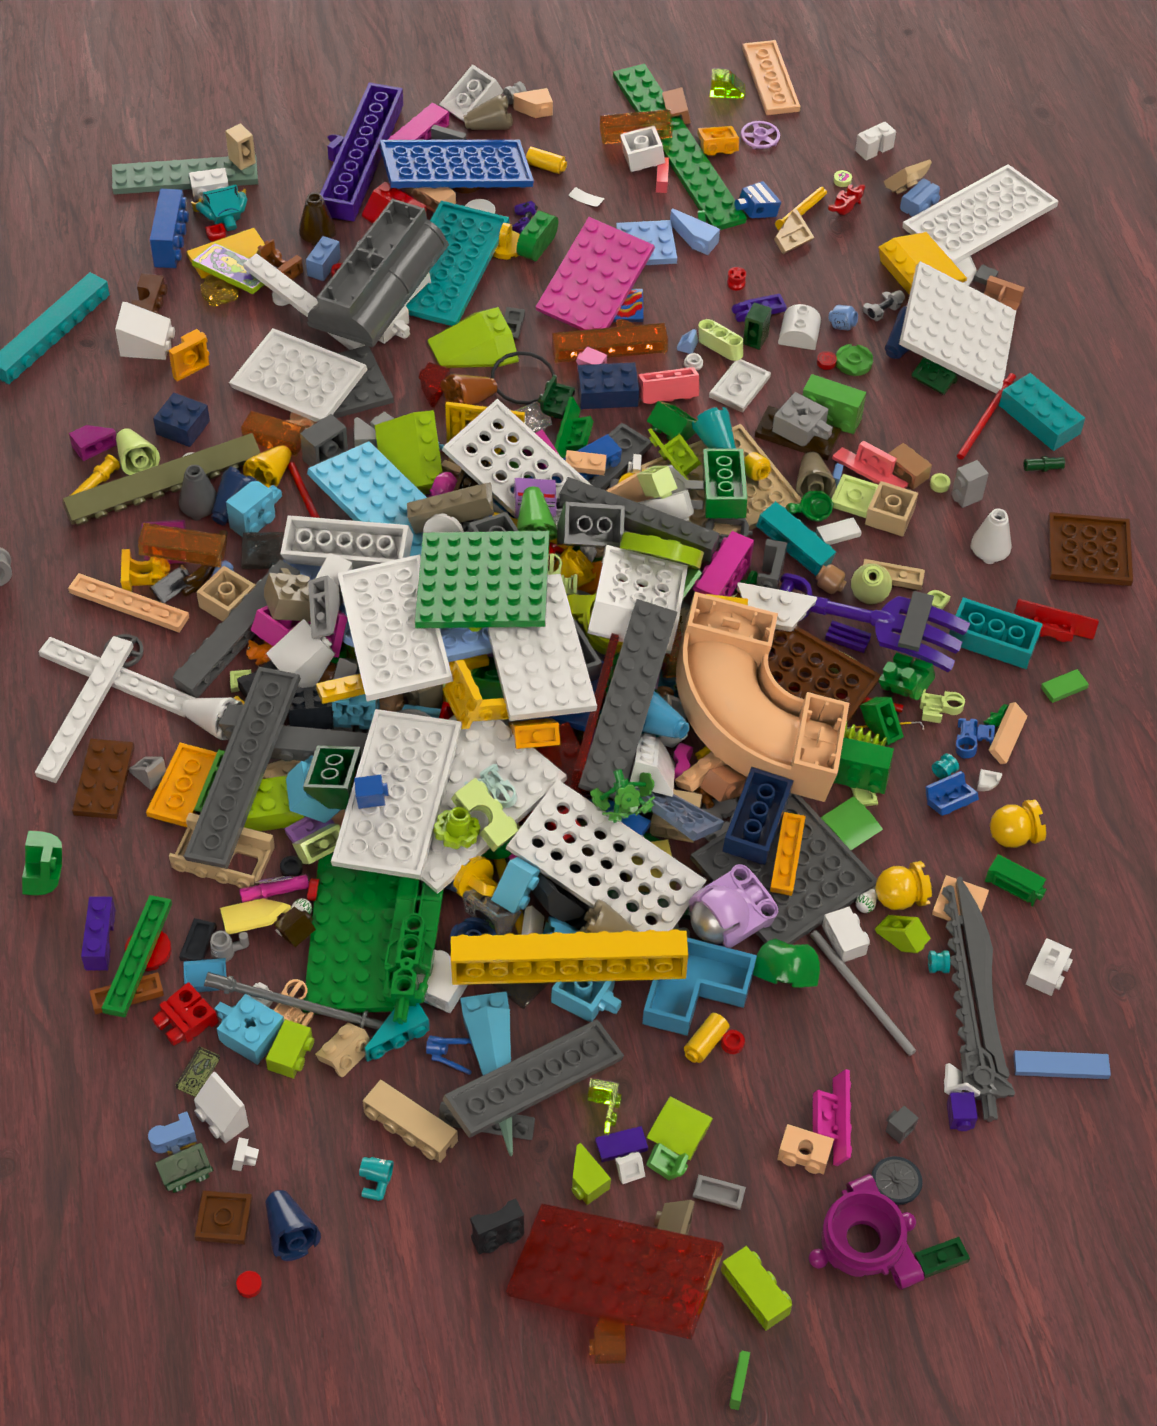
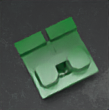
M896 652L893 662H887L883 668V674L879 678L881 689L886 691L891 689L893 693L905 697L910 694L911 699L918 700L922 696L924 689L927 690L935 679L933 664L919 659L914 661L913 657Z

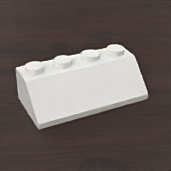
M641 734L631 766L629 782H639V776L642 772L650 773L651 778L654 780L652 792L672 797L675 762L660 738H657L654 734Z

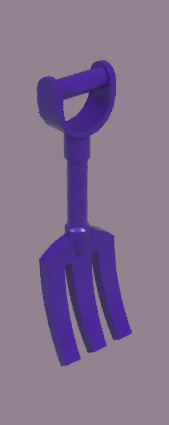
M788 573L781 576L780 581L782 584L779 590L792 592L793 589L804 592L806 595L813 596L811 586L805 578ZM898 596L889 601L881 611H872L817 597L816 604L807 611L804 617L806 618L811 612L870 623L872 626H875L877 640L881 647L896 650L932 663L946 672L952 670L955 662L952 658L922 643L919 652L898 647L901 635L896 633L901 634L906 618L905 615H907L911 601L909 598ZM931 606L927 621L946 627L961 635L967 633L970 625L969 622ZM926 624L922 640L940 646L955 654L960 650L962 641Z

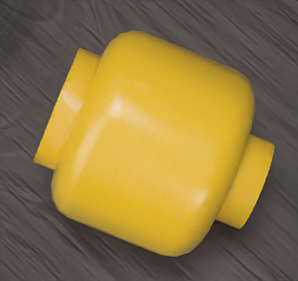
M757 452L749 453L744 457L745 475L754 481H761L768 477L771 471V464L766 457Z

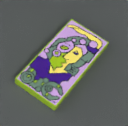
M217 243L212 244L192 260V266L251 294H254L265 285L244 269V263L249 258Z

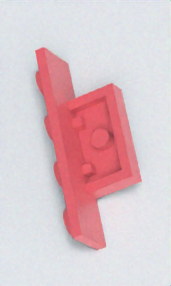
M865 441L859 444L857 454L842 447L832 456V459L839 462V464L850 468L876 484L882 481L901 488L908 487V482L892 474L897 458Z

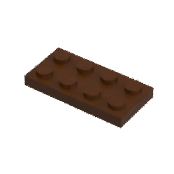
M90 738L72 809L73 815L110 819L118 818L129 772L128 769L130 768L134 751L133 742Z

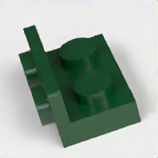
M923 357L911 375L913 379L942 395L946 394L952 383L956 384L958 381L955 372Z

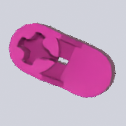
M679 743L674 751L673 759L676 764L674 781L684 771L691 768L689 761L693 753V747L683 743Z

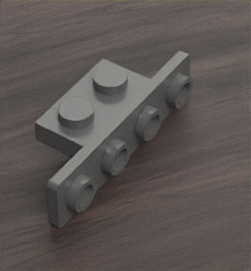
M441 1102L439 1119L449 1126L462 1128L447 1105ZM517 1114L512 1116V1137L532 1140L535 1118ZM499 1123L482 1131L502 1135Z

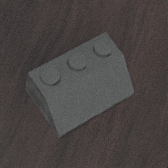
M564 502L557 524V545L605 548L606 545L619 548L624 532L625 506Z

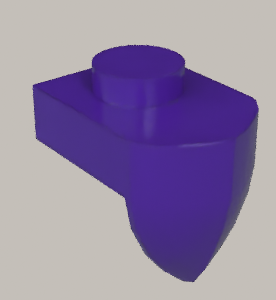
M337 134L328 136L331 142L327 146L328 160L335 161L345 137Z

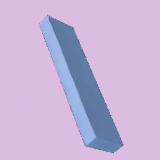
M1017 1050L1013 1054L1015 1075L1109 1079L1111 1076L1108 1054Z

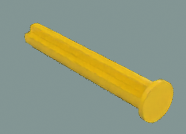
M824 187L818 188L796 207L801 216L827 194V190ZM791 212L788 213L784 218L778 219L775 222V226L778 229V231L781 229V227L783 226Z

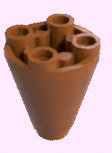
M450 374L445 380L441 381V388L444 391L445 404L446 402L476 405L497 392V383L493 378Z

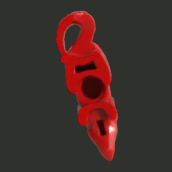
M848 185L846 192L841 190L836 197L835 203L828 206V210L843 216L847 215L856 203L861 204L865 185H859L853 188V185Z

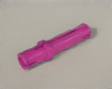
M304 874L286 880L259 883L256 886L241 888L239 892L242 903L256 899H267V897L296 890L308 889L309 883L307 875Z

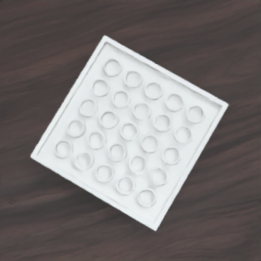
M920 261L915 268L899 345L997 394L1003 386L1016 310Z

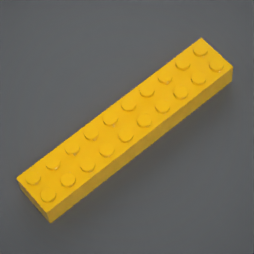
M677 929L669 931L647 930L645 932L627 930L623 932L601 931L598 933L576 932L570 934L554 932L552 934L529 933L528 935L508 933L505 935L451 936L452 985L686 979L688 963L687 931Z

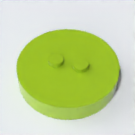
M623 532L619 547L688 565V568L700 569L704 555L703 551L680 544L679 541L664 540L653 535L646 536Z

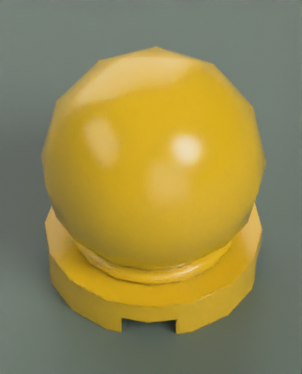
M1026 800L1022 803V807L1016 804L1005 805L996 810L989 825L992 837L1002 846L1018 848L1025 845L1029 839L1034 844L1045 841L1046 825H1041L1039 815L1043 814L1036 800Z
M922 861L910 863L909 869L904 866H892L882 871L876 880L875 892L884 907L891 910H904L911 907L915 902L918 906L930 905V901L927 898L932 897L929 875H924L922 868L925 865Z

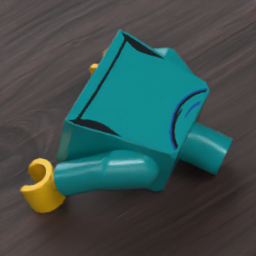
M237 185L203 192V203L201 198H199L197 203L192 201L191 204L193 211L202 213L209 220H213L215 224H225L227 231H232L237 228L235 221L241 219V213L245 211L248 199L246 197V189L239 192Z

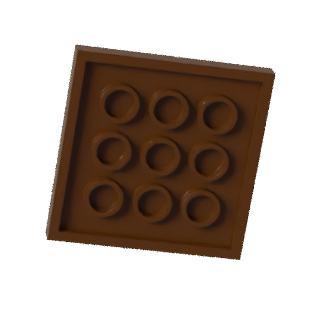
M1049 512L1050 579L1132 586L1133 568L1130 519Z

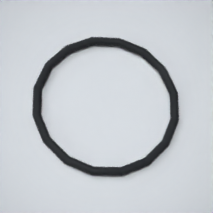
M522 351L504 355L496 361L491 370V378L495 379V370L501 362L509 357L524 355L541 360L548 366L552 376L556 375L552 365L542 356ZM497 387V393L503 399L515 404L529 405L537 403L539 399L530 401L515 400L503 394Z

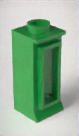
M999 854L988 869L985 882H992V884L1027 902H1031L1032 907L1037 899L1042 900L1047 890L1044 888L1046 878Z

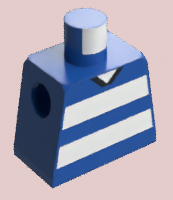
M762 181L744 187L741 190L739 199L735 200L734 205L736 210H744L751 218L777 217L781 201Z

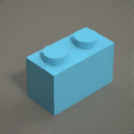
M519 857L510 860L491 900L512 913H516L521 909L524 910L530 901L528 897L530 891L534 890L539 882L538 875L540 869Z

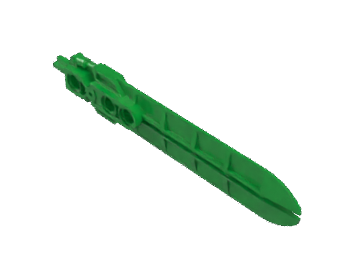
M401 876L384 964L385 981H383L382 992L384 1000L390 1001L395 1005L393 1022H398V1024L407 1023L409 1006H416V1003H423L425 1001L428 989L427 982L432 974L444 891L443 889L437 894L423 881L422 894L418 896L421 879ZM417 902H420L419 913H416ZM394 972L393 979L390 981V973ZM422 973L425 976L423 982L419 984L417 974ZM404 988H409L407 991H401Z

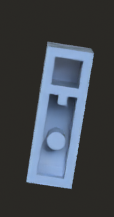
M672 208L670 215L671 226L692 249L709 255L719 243L720 229Z

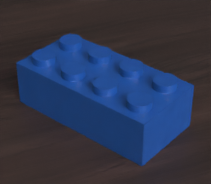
M160 189L150 236L154 267L177 268L178 261H181L180 248L184 246L183 235H186L185 222L189 221V213L185 211L187 199L183 197V191L180 189Z

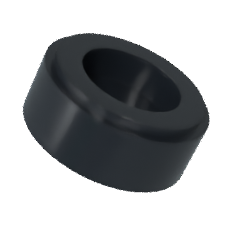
M296 856L285 857L280 863L281 874L283 876H300L303 872L300 858Z

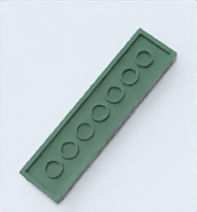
M256 155V163L243 170H240L229 159V156L112 165L113 194L160 191V189H192L189 173L225 168L229 186L258 184Z

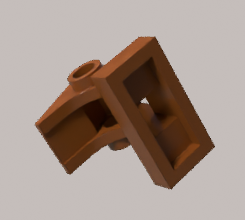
M274 239L271 241L267 240L264 242V246L259 245L257 247L259 249L257 251L258 255L274 267L277 266V269L291 280L303 273L302 258L296 255L288 261L283 260L280 251L275 249Z

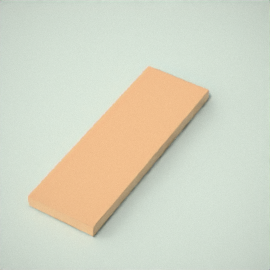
M776 40L743 44L742 50L766 115L800 112V104Z

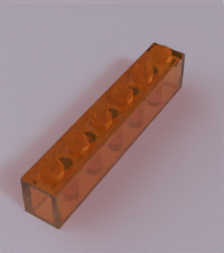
M665 323L552 333V350L555 363L576 361L578 354L582 353L586 347L606 354L607 358L666 353L668 351V335Z

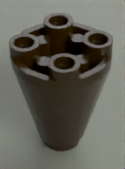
M310 193L307 196L299 225L300 236L313 246L317 245L322 236L332 238L336 235L334 221L324 199L319 193Z

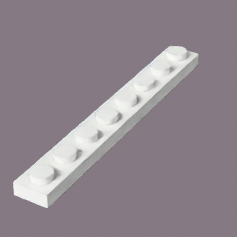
M257 253L244 263L246 271L306 317H308L309 311L317 305L318 301L315 297ZM330 334L349 350L365 346L364 344Z
M115 636L112 637L35 771L36 777L54 783L58 781L134 646L131 641Z

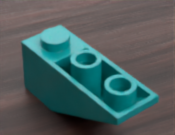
M416 1003V1006H409L407 1023L398 1024V1022H393L394 1010L391 1012L365 1047L367 1062L372 1059H379L386 1052L394 1048H401L406 1042L414 1038H421L430 1031L429 1019L419 1003Z

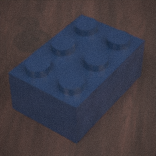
M635 362L578 365L577 384L581 409L638 407L639 385Z

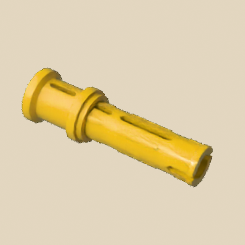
M107 455L105 461L100 466L97 465L91 476L71 495L97 487L102 481H107L110 478L109 475L121 467L119 461L114 456Z

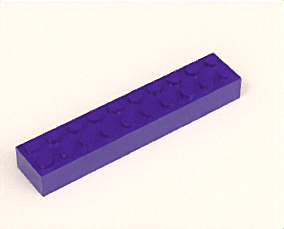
M368 83L320 193L332 218L355 221L382 157L379 146L380 140H388L402 110L403 88Z

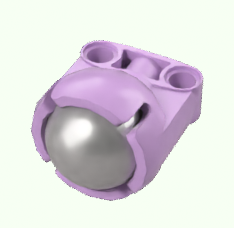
M742 864L735 865L730 872L700 889L689 899L691 924L698 937L705 942L726 948H732L760 929L769 927L778 914V906L769 892L752 871ZM734 876L741 877L743 881L737 880ZM762 911L768 912L770 916H765Z

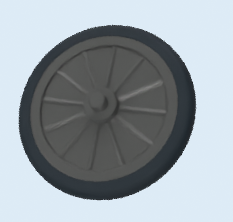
M898 1156L887 1157L879 1161L873 1168L871 1176L875 1180L879 1192L891 1199L896 1205L907 1204L913 1201L921 1192V1173L916 1165L908 1159Z

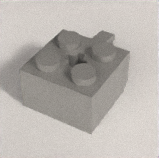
M795 392L774 415L772 431L800 446L807 445L814 435L828 440L832 434V427L826 424L828 408Z

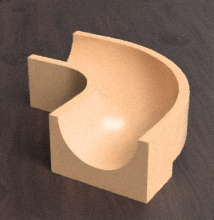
M695 592L685 621L676 664L678 695L683 711L692 728L719 759L742 775L748 777L751 767L794 780L791 790L792 794L825 802L838 773L849 703L809 692L806 693L804 699L788 693L775 681L769 669L768 655L772 646L778 613Z

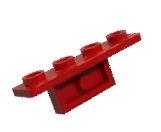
M1018 599L1014 611L1015 615L1042 623L1039 636L1055 637L1060 642H1072L1074 635L1094 639L1099 624L1098 619Z

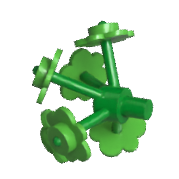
M622 769L613 771L616 782L613 783L614 787L609 791L603 793L599 788L590 791L592 802L602 811H606L610 807L608 796L616 791L614 812H602V815L609 817L608 820L613 821V823L621 822L622 819L628 818V815L631 814L637 816L641 812L644 814L651 812V808L654 806L652 801L656 798L653 796L647 802L641 798L650 796L654 788V780L651 778L650 773L642 772L639 776V782H629L628 778H624Z

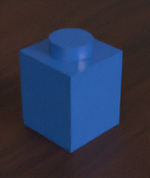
M381 774L354 778L356 800L359 809L386 805L385 796H389L388 784L383 783Z

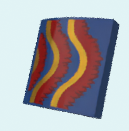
M631 289L613 322H643V289Z

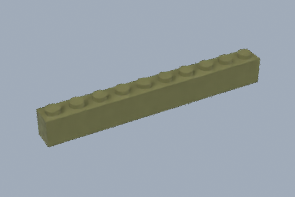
M253 433L65 497L62 503L71 525H83L90 518L96 517V519L107 516V513L110 511L120 512L125 510L126 506L133 503L137 506L146 502L145 499L151 497L153 499L160 498L165 495V492L171 490L172 492L180 491L184 473L190 465H199L207 477L215 479L221 476L220 473L225 472L229 467L239 470V466L244 465L249 458L260 454V450Z

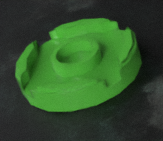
M852 344L841 347L836 353V367L847 375L860 376L868 373L872 368L873 355L868 348L862 345L852 346Z

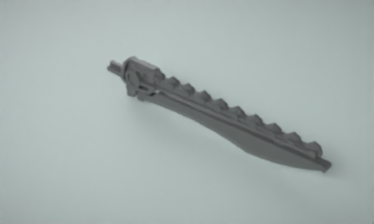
M958 877L955 884L961 915L958 916L954 887L951 885L944 887L941 894L949 901L948 904H945L943 911L951 918L950 921H947L945 928L953 935V938L949 939L947 945L955 953L954 956H951L950 964L957 970V973L953 974L951 980L959 988L958 991H955L953 998L961 1006L960 1009H957L955 1016L963 1024L957 1033L965 1042V1045L961 1046L960 1049L963 1083H969L980 1091V1096L975 1098L982 1102L983 1119L987 1120V1122H992V1120L998 1119L996 1099L1008 1096L1013 1097L1015 1091L1012 1084L1007 1081L1010 1074L1006 1066L994 1010L992 989L993 947L990 935L976 901L963 882V878ZM960 926H963L983 1048L980 1045Z

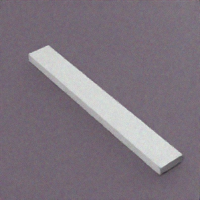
M49 637L38 651L39 656L90 677L100 660V657L52 637ZM124 667L121 668L112 684V687L182 717H185L182 713L184 702L187 699L195 698Z

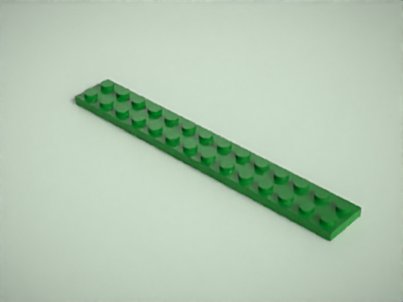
M645 63L613 71L614 80L644 126H655L663 145L664 157L669 158L671 168L697 208L705 210L706 222L720 230L745 224L747 217L742 210H736L734 205L735 199L680 116L668 117L662 95L663 91Z

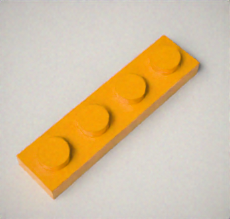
M783 813L770 892L789 896L793 894L806 817L804 815Z

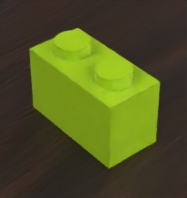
M285 1019L266 1057L267 1069L294 1079L297 1071H301L304 1066L306 1052H310L313 1047L314 1038H312L311 1028Z

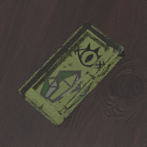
M199 1046L175 1084L176 1089L196 1097L218 1064L220 1055Z

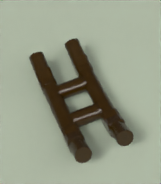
M221 530L219 532L218 543L203 564L183 579L185 584L189 585L182 589L184 596L197 592L212 574L217 562L223 561L225 556L224 550L227 546V531Z

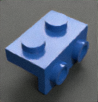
M962 771L926 786L927 805L941 816L979 800L978 792L966 784L965 774Z

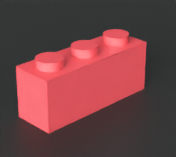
M694 367L638 374L639 397L643 404H654L658 401L671 402L674 399H691L699 396V374Z

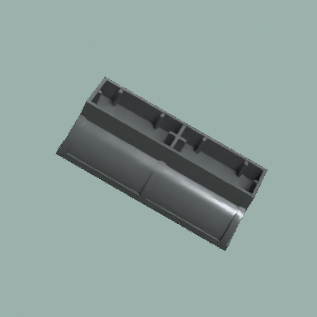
M395 199L390 201L317 296V305L308 313L307 323L309 327L370 347L375 346L449 246L442 231L427 219L425 208Z

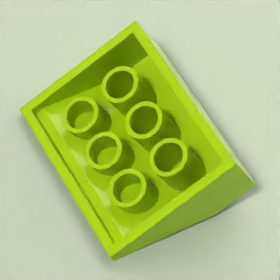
M434 410L413 412L376 424L375 433L378 450L423 494H430V489L436 476L442 473Z

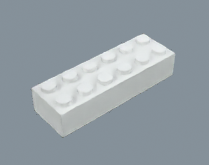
M288 516L280 554L286 563L322 566L328 554L332 553L352 562V568L358 569L410 557L413 533L409 525Z

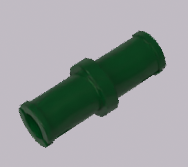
M1042 456L1040 459H1024L1023 467L1024 471L1041 470L1042 472H1047L1052 469L1062 470L1065 468L1064 457L1048 458L1047 456Z

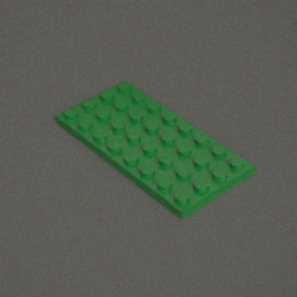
M332 852L318 860L317 879H319V885L312 917V924L316 930L311 933L306 975L307 995L304 1000L350 1013L393 1011L395 1005L390 1001H385L382 992L383 981H385L384 964L400 876L332 866L331 860L334 853ZM394 972L390 973V981L393 979Z

